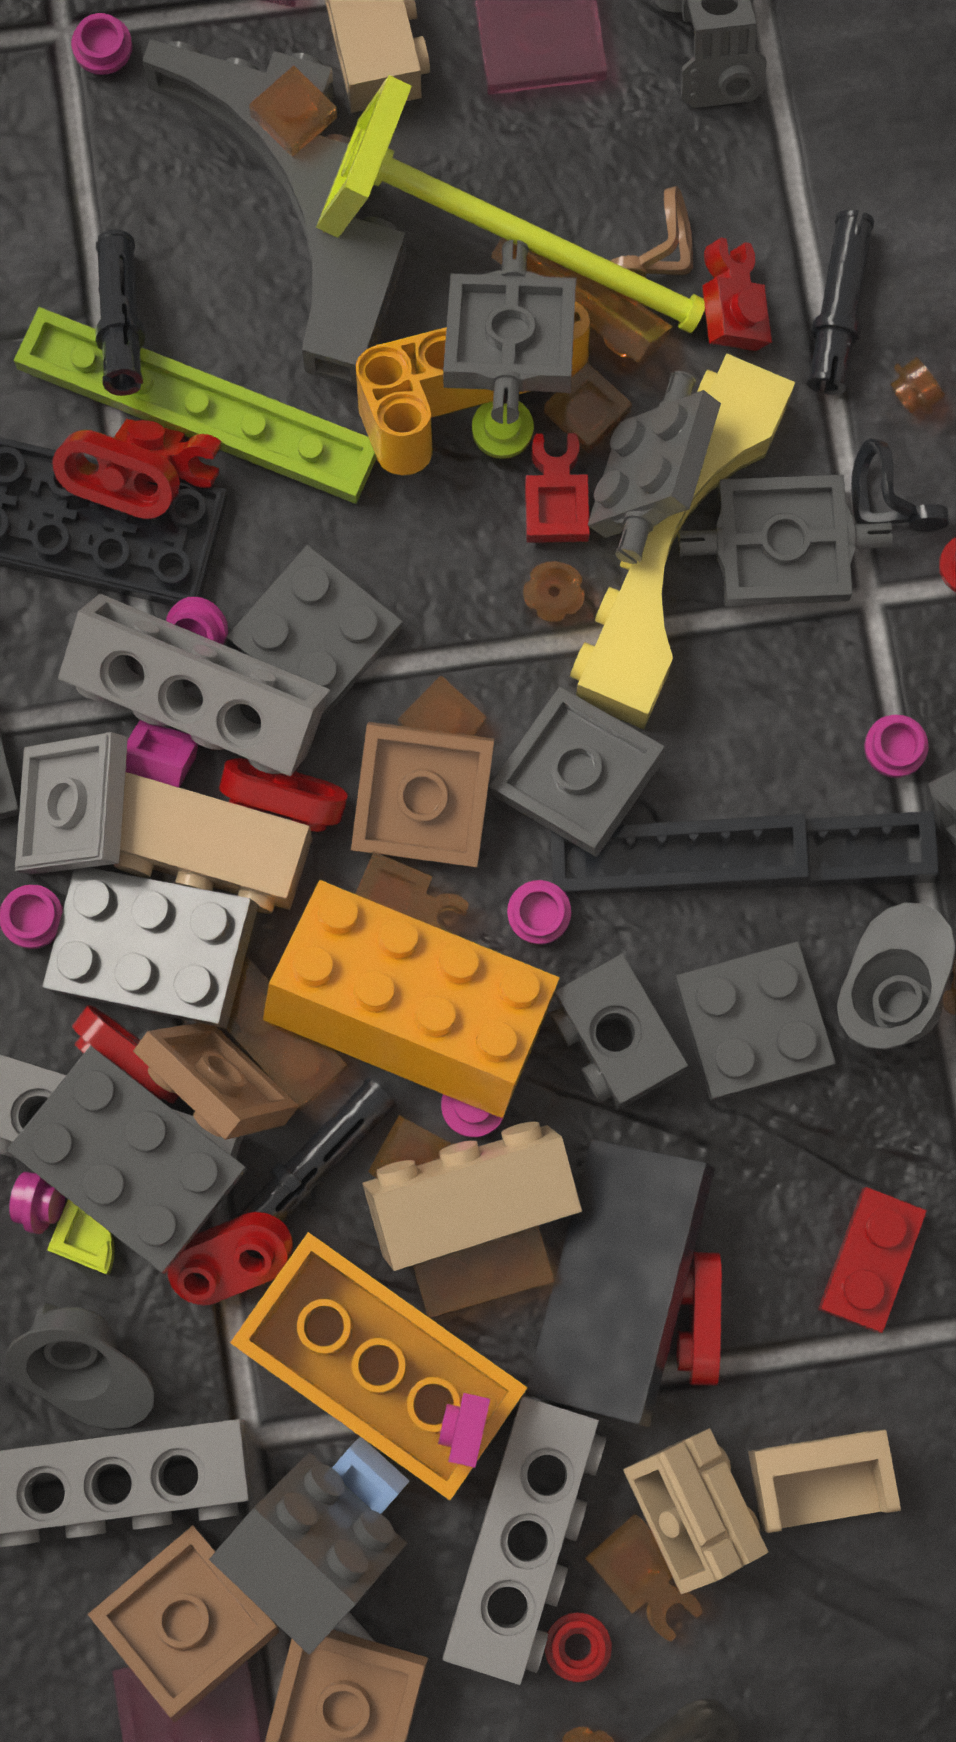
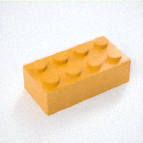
M319 880L269 982L263 1020L503 1118L547 1015L560 977Z
M309 1232L230 1342L448 1500L452 1499L473 1467L448 1462L451 1447L438 1445L446 1405L460 1406L463 1393L490 1399L477 1458L478 1461L528 1388Z

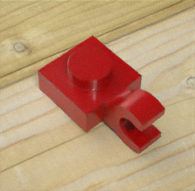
M126 419L113 437L164 456L175 467L179 478L186 480L194 486L202 488L211 487L219 475L218 467L205 465L197 457L214 459L221 448V440L212 435L197 434L185 442L184 432L164 428L154 421ZM143 474L146 481L156 483L150 476Z

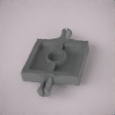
M513 240L503 244L501 271L498 270L482 275L451 274L443 368L444 388L488 389L494 391L491 416L493 420L502 424L505 403H507V424H511L518 419L519 392L571 393L576 278L543 277L526 271L529 248L525 242L517 240L516 259H513Z
M675 371V373L672 372L670 374V381L664 400L659 403L658 408L635 417L627 418L619 423L611 437L610 446L612 449L603 477L598 482L594 491L595 503L588 526L604 538L623 532L615 555L619 560L629 564H637V561L641 562L648 534L653 531L654 526L668 516L690 509L721 403L706 391L702 390L691 394L696 380L691 374L684 371Z
M844 475L721 479L718 484L719 518L715 530L678 531L679 557L716 555L717 562L723 572L725 606L848 602L852 596L850 564L855 549H891L893 538L891 522L854 524L853 517L846 505Z

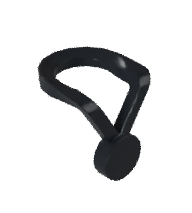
M872 438L864 441L854 460L851 475V495L855 521L858 524L908 523L910 529L919 532L937 531L947 527L949 524L947 507L938 504L916 506L895 495L894 463L892 451L888 443ZM876 454H878L881 462V490L883 499L887 506L894 510L893 512L876 514L870 512L867 475L871 461Z

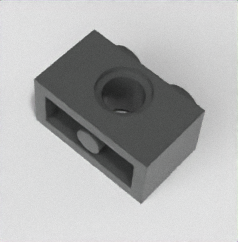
M623 953L555 991L553 1002L557 1009L549 1013L550 1018L567 1047L576 1042L578 1043L589 1062V1065L582 1068L581 1071L591 1091L600 1103L609 1098L616 1111L683 1074L688 1065ZM609 1020L622 1022L631 1033V1045L618 1052L603 1048L596 1037L597 1027Z

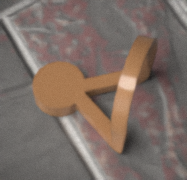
M678 186L667 188L664 191V207L668 229L667 241L639 257L630 255L620 256L612 259L611 262L643 277H646V274L686 275L693 269L692 233L685 201ZM679 242L680 261H660L673 253Z

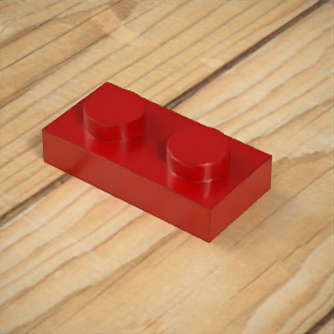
M864 1187L860 1193L818 1310L875 1333H883L927 1210Z

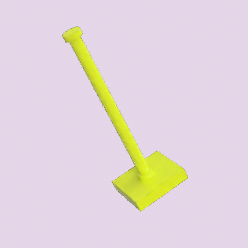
M388 75L357 121L316 228L339 238L368 199L373 185L379 186L383 181L508 241L513 240V243L516 245L517 240L523 241L528 245L529 251L679 321L678 328L688 333L694 331L705 310L703 298L693 294L689 299L392 158L394 151L389 149L388 146L412 86Z

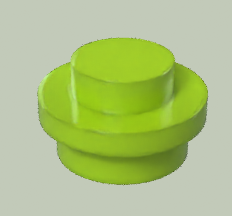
M493 401L482 404L475 412L472 420V435L479 449L491 457L500 459L511 458L523 452L531 442L534 429L531 413L526 406L519 402L518 419L511 424H507V403H505L502 424L492 419Z

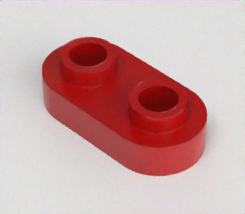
M79 430L73 432L60 445L53 457L54 474L58 482L68 492L138 518L152 519L159 517L166 512L179 492L180 480L178 473L172 463L164 456L96 431ZM84 453L94 456L98 464L89 462ZM143 474L150 476L157 485L148 483L144 479Z
M244 758L230 759L225 762L219 786L220 791L230 798V803L260 812L267 810L290 817L291 821L308 825L311 831L316 832L324 831L327 825H335L342 821L348 798L345 790L331 782L295 771L291 776L283 773H266L253 767L248 759Z
M86 1006L72 1025V1028L80 1036L75 1046L82 1053H85L92 1046L109 1061H112L128 1073L132 1079L159 1100L164 1099L175 1104L180 1096L177 1093L163 1089L155 1083L148 1074L149 1066L133 1052L141 1040L106 1013L94 1006Z
M251 1212L196 1234L168 1269L169 1283L177 1295L197 1305H211L277 1277L292 1252L293 1240L287 1226L273 1215L263 1212ZM246 1250H255L264 1258H254ZM193 1273L202 1274L207 1280L198 1278Z
M694 1252L681 1304L689 1305V1331H678L677 1371H689L690 1385L717 1386L719 1381L722 1283L720 1253Z

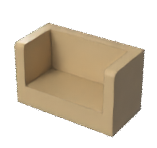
M872 1430L748 1451L761 1528L764 1532H778L786 1527L876 1512L891 1513L901 1511L886 1430Z

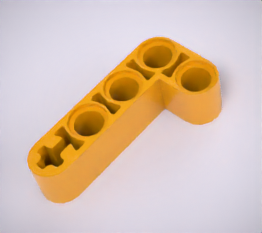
M576 301L571 380L579 377L586 370L589 358V314ZM447 327L366 349L356 362L359 414L378 462L390 473L411 475L423 470L429 464L432 457L431 417L493 401L494 391L488 389L444 388L443 368Z

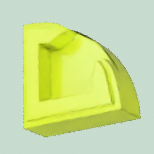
M68 1199L47 1251L110 1276L115 1253L114 1238L111 1232Z

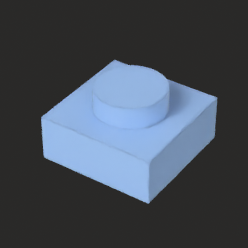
M361 1436L332 1467L341 1476L344 1484L371 1510L380 1514L410 1482Z

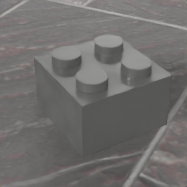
M309 1452L250 1511L209 1560L310 1655L355 1606L408 1543L394 1531L390 1522L382 1514L371 1510L344 1484L341 1476L333 1468L322 1464Z

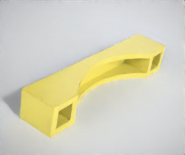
M726 354L718 373L707 369L697 392L706 391L719 401L721 405L690 509L668 516L654 526L653 531L648 534L640 563L637 561V564H629L621 561L620 567L629 571L620 591L609 587L603 598L595 622L604 625L597 643L593 646L584 642L572 668L570 677L579 680L576 696L613 717L641 729L645 728L667 679L673 660L664 627L661 594L664 567L671 546L688 516L718 486L721 479H728L738 470L766 456L789 404L795 385L794 381L729 354Z

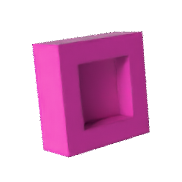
M139 720L127 741L125 772L180 787L196 759L198 744L192 740L190 734Z
M463 1393L460 1406L446 1405L438 1445L451 1447L448 1462L476 1467L490 1403L489 1398Z

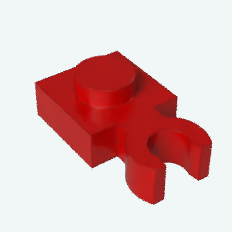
M721 237L706 246L704 251L706 267L714 277V279L702 285L709 343L757 351L772 343L765 285L751 283L750 272L755 266V252L751 243L745 242L730 251L729 255L727 239Z
M568 433L567 452L560 457H552L545 452L543 434H536L534 436L532 460L536 468L543 475H526L525 477L526 543L589 541L588 474L570 475V471L577 464L579 456V440L576 433Z

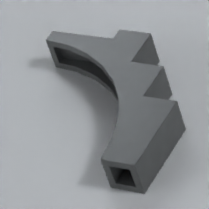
M150 39L142 60L149 89L192 105L230 129L263 160L289 197L307 239L312 264V305L302 346L305 372L357 387L355 365L358 357L366 349L378 345L406 260L405 232L398 231L392 223L384 219L365 217L363 220L356 218L357 214L339 238L316 228L351 139L339 134H330L327 137L321 136L334 98L332 67L324 65L319 59L309 54L293 53L290 56L273 51L267 71L263 72L254 64L244 59L228 58L225 61L204 55L194 46L184 42L172 41L169 44Z

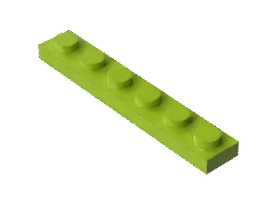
M38 307L14 358L17 370L143 420L157 422L164 428L184 432L186 437L191 438L197 434L212 435L221 440V448L219 449L221 451L357 504L377 459L369 437L145 348L140 349L141 372L143 375L141 389L127 396L111 394L105 390L102 384V377L104 376L102 350L98 348L95 341V329Z

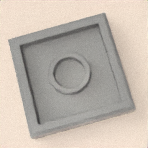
M110 732L24 747L15 871L33 875L119 863L128 737Z

